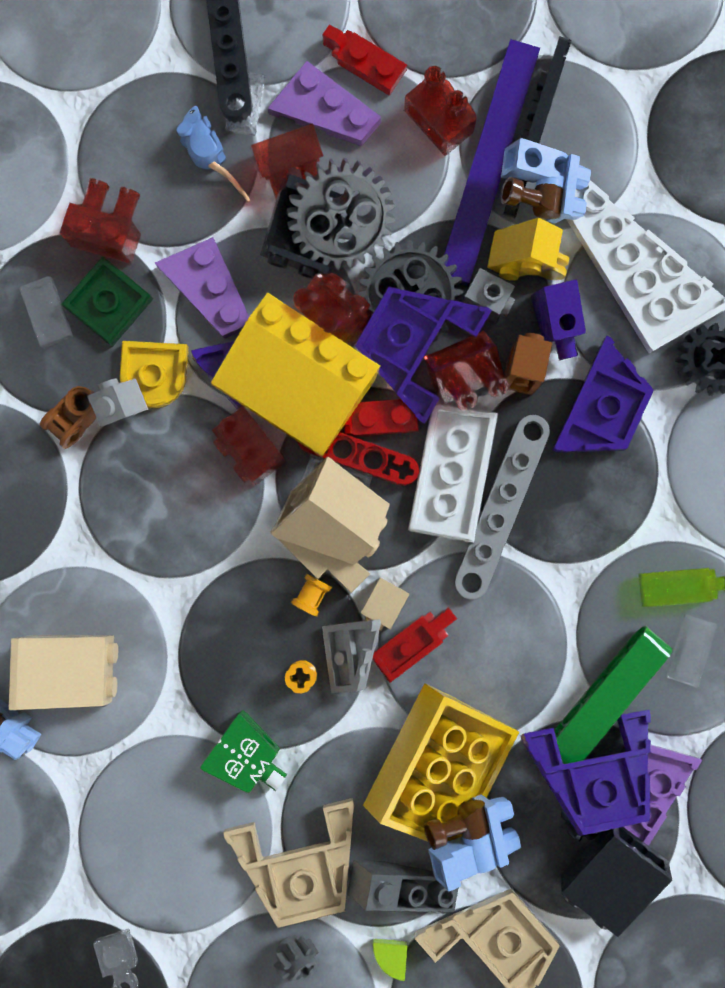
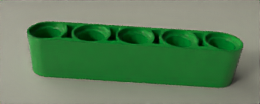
M647 626L641 627L633 634L554 729L563 764L583 761L671 655L672 648Z

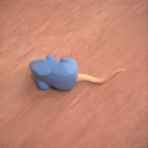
M192 107L185 115L183 122L176 129L178 136H181V144L187 148L188 154L196 166L202 169H213L222 174L233 184L246 201L250 202L248 195L240 187L236 179L225 168L220 166L227 159L215 131L211 130V124L207 116H204L202 119L198 107Z

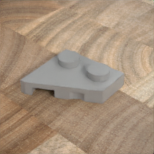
M380 619L322 626L331 693L365 690L381 626Z

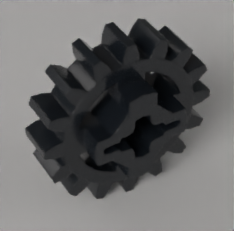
M718 323L712 324L709 329L705 325H701L696 329V333L692 331L685 336L687 342H683L678 346V349L684 353L675 358V362L683 363V368L678 371V375L687 374L688 379L684 384L686 386L693 382L697 384L696 393H700L707 388L708 396L718 393V390L725 394V328L719 331ZM712 340H716L721 343H714ZM719 352L714 363L707 367V364L711 361L710 359ZM705 376H713L716 380L706 378Z

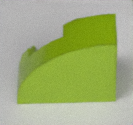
M373 938L374 956L380 968L390 977L405 981L407 941Z

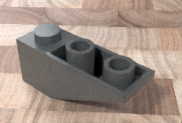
M353 860L347 895L365 910L455 912L459 887L448 892L435 879L433 871L384 861Z

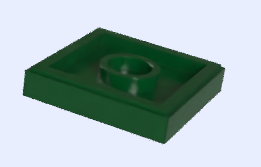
M102 256L61 305L113 347L154 298Z

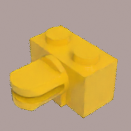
M538 217L496 230L487 268L498 272L499 277L505 280H518L520 276L539 275L547 280L565 279L567 273L565 267L569 263V257L559 253L563 229Z

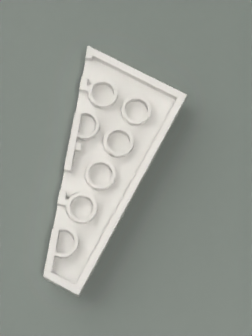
M592 181L588 183L586 188L575 190V197L584 199L587 203L586 212L583 217L577 220H566L649 354L725 311V297L712 287L713 283L705 276L701 278L687 266L686 260L649 229L645 231L633 221L635 218L626 210L623 212L609 200V196Z

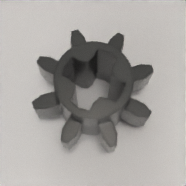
M292 935L284 939L277 947L276 958L278 961L274 964V967L282 979L287 977L289 981L294 980V982L299 983L313 974L316 969L314 956L319 952L310 939L305 940L303 936L299 938L297 935Z

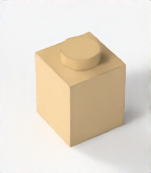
M379 578L361 611V614L366 616L364 621L380 619L381 626L379 631L381 632L383 627L391 630L410 594Z

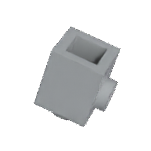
M480 268L464 297L463 303L490 308L492 311L487 319L496 323L500 314L507 316L515 301L514 298L510 297L515 286Z
M117 378L98 384L100 391L88 395L100 427L148 410L136 379L119 383Z

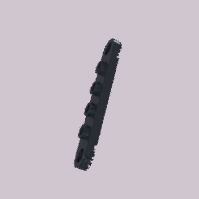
M206 0L220 109L223 116L229 122L242 123V120L246 121L247 117L251 116L253 103L239 0ZM236 98L244 102L243 107L239 110H230L228 107L230 102H233V99L236 101Z
M559 36L548 72L544 70L541 72L536 90L542 93L539 101L532 100L527 116L528 120H532L530 130L523 129L521 135L523 139L540 143L566 60L564 56L568 54L572 41L568 38ZM522 180L525 188L527 181ZM520 203L516 206L506 205L503 215L515 219Z

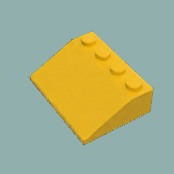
M267 293L246 321L212 379L211 385L323 457L376 380L380 365Z
M424 683L363 806L380 824L428 842L424 831V822L436 818L443 823L458 816V808L463 802L472 801L473 797L481 794L487 798L519 731ZM458 834L455 836L447 837V842L458 837H461L462 835Z

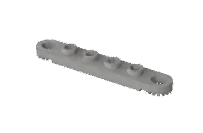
M528 415L516 426L479 517L474 543L469 542L455 576V588L459 595L466 599H478L486 593L550 433L549 425L545 419L538 415ZM528 423L537 424L539 429H541L540 438L535 441L527 439L523 432L525 425ZM468 573H474L480 579V588L475 592H467L462 586L463 577Z

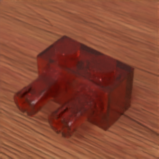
M429 67L425 71L424 80L405 95L404 111L444 156L448 155L474 133L477 120L474 109L468 103L467 97H463V92L454 90L451 83L446 79L444 71L441 73L440 67Z
M313 123L250 146L261 179L265 178V180L270 181L275 199H277L281 182L287 176V173L290 172V168L295 167L296 170L299 169L302 179L306 180L304 173L307 171L313 176L317 175L316 164L320 162L319 158L324 156Z
M90 178L82 204L77 205L69 202L59 233L71 247L132 264L141 236L132 221L140 194L132 189H129L127 193L128 189L126 187H120L113 213L101 212L110 186L101 180H98L96 184L97 180Z
M334 273L316 274L307 288H301L295 292L293 296L295 307L309 320L323 328L324 332L331 333L351 347L355 346L373 315V312L369 309L370 304L363 297L357 294L353 295L345 288L346 282Z
M485 331L478 333L476 337H468L424 356L433 388L443 403L446 404L455 400L458 408L462 411L468 410L466 403L471 408L477 404L478 396L474 392L475 390L486 387L492 397H498L499 393L497 390L503 395L509 389V383L504 378L497 346Z
M244 406L229 417L224 418L219 425L212 429V432L217 437L213 441L214 445L224 457L230 454L237 462L233 469L244 483L250 479L254 485H257L286 463L284 457Z

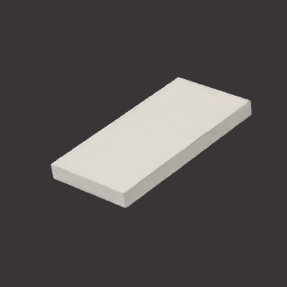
M436 404L430 415L408 531L474 543L498 413Z

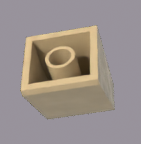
M327 457L290 492L271 535L354 565L364 556H372L379 547L380 541L378 537L387 524L388 520L385 517L390 504L331 458Z
M31 635L11 638L9 710L95 707L111 703L112 697H115L117 693V678L113 677V663H116L118 659V645L114 643V635Z

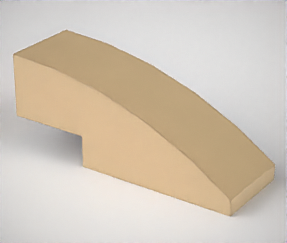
M278 539L317 579H320L329 570L351 593L370 575L359 563L353 565Z

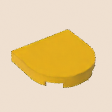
M122 341L120 383L136 379L148 408H161L171 404L180 396L185 387L188 345Z

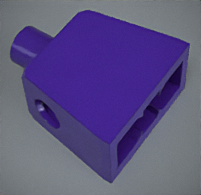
M577 279L545 286L533 293L531 299L544 341L555 342L559 361L578 356L574 337L585 334L586 328ZM559 321L562 322L563 329L560 327Z

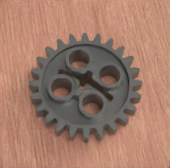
M343 158L340 167H336L334 161L329 159V169L324 171L318 163L316 164L317 175L313 176L307 171L304 173L307 180L306 185L299 182L295 183L300 195L289 196L290 202L296 207L287 208L288 216L294 218L287 223L289 230L296 231L293 233L292 238L294 243L301 242L299 246L301 253L304 254L310 251V260L316 261L321 257V263L326 266L332 260L336 270H339L342 261H346L349 268H353V259L358 258L362 264H365L364 254L368 252L370 255L376 256L373 247L375 245L385 247L386 244L381 236L392 234L391 229L386 223L395 222L393 214L388 212L395 208V204L392 200L387 199L392 193L388 187L382 188L385 181L381 176L374 178L375 172L372 167H368L362 173L363 165L358 160L353 168H350L346 158ZM334 187H345V191L340 197L332 198L329 196L330 191ZM358 190L359 194L352 198V194ZM362 205H371V210L368 214L364 216L357 215V210ZM345 212L347 213V216H346L345 218H344L343 216H339V217L336 219V217H335V215H336L337 213H339V214H344ZM318 214L326 216L322 224H310L314 216ZM331 232V235L328 239L323 238ZM345 232L353 234L347 242L341 243L337 241L339 236Z
M408 240L407 248L402 250L398 242H395L394 253H390L384 247L383 254L385 258L381 260L373 256L372 260L376 267L374 269L364 267V271L369 276V279H359L360 285L366 288V291L357 293L359 299L367 301L359 306L361 312H370L364 321L368 324L383 297L380 293V288L384 283L392 282L397 286V289L404 290V287L394 274L396 270H400L412 292L417 291L416 293L425 295L436 293L442 299L447 300L463 297V290L454 288L462 283L461 277H452L457 270L456 264L446 267L449 256L445 254L438 259L437 246L433 247L429 253L426 252L424 241L421 242L418 249H414L412 241ZM413 266H421L425 269L424 276L419 279H412L407 273ZM444 322L440 330L448 333L449 328ZM436 335L435 341H438V335Z

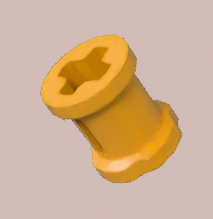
M306 574L304 586L298 597L293 598L291 603L317 617L319 613L317 608L325 593L330 592L332 587Z
M307 660L294 662L285 673L286 686L295 693L302 694L308 692L317 679L316 668ZM298 668H302L303 673L310 675L304 685H300L299 679H293L292 675L298 672Z

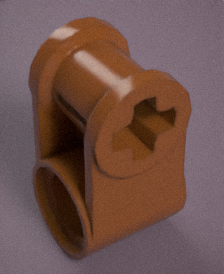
M73 387L40 421L39 426L43 430H49L60 440L59 445L63 449L74 445L82 437L85 430L97 419L91 403L86 410H80L79 405L82 398L95 393L86 387Z

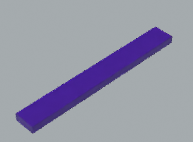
M510 39L445 251V254L449 256L445 266L448 267L456 264L457 270L452 277H461V285L469 286L500 184L504 151L506 147L512 144L540 51V47Z

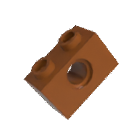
M525 333L524 336L519 335L509 351L501 388L533 395L544 383L553 342L544 341L542 335L535 333Z

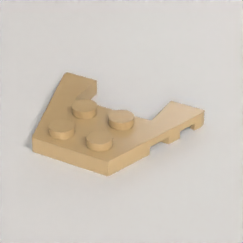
M353 798L323 805L330 841L263 857L255 822L224 830L225 840L235 851L238 862L243 870H246L255 885L258 896L277 928L345 912L354 810Z
M512 889L499 893L414 933V939L435 963L460 939H464L506 988H535L536 985L539 986L560 947L558 941Z

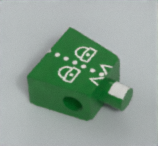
M244 710L237 715L200 767L204 772L247 793L251 792L259 780L276 791L287 776V773L272 763L280 750L279 746Z

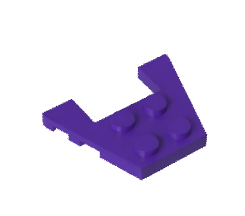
M388 287L355 347L363 355L380 365L378 373L392 387L415 416L425 424L440 397L411 381V378L445 320H448L476 337L492 310L488 307Z
M650 710L623 714L618 718L617 722L626 752L563 764L554 728L520 735L524 746L579 836L650 821V774H648V753L651 752V740L648 739V724L651 723Z

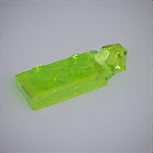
M698 568L638 574L642 607L710 602L713 599H718V591L725 590V576L716 577L715 569Z

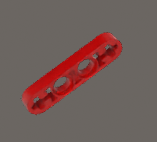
M341 432L338 433L329 446L328 453L324 454L323 457L298 442L301 450L309 455L324 460L329 457L338 465L399 486L411 485L419 475L418 463L412 457ZM346 441L352 446L350 456L341 459L334 455L333 447L337 442ZM374 451L382 456L383 463L378 469L366 467L364 457L367 453ZM388 456L395 458L392 465L402 467L404 462L410 464L409 470L413 471V475H407L405 480L398 478L399 472L390 469L389 475L383 474L387 467Z

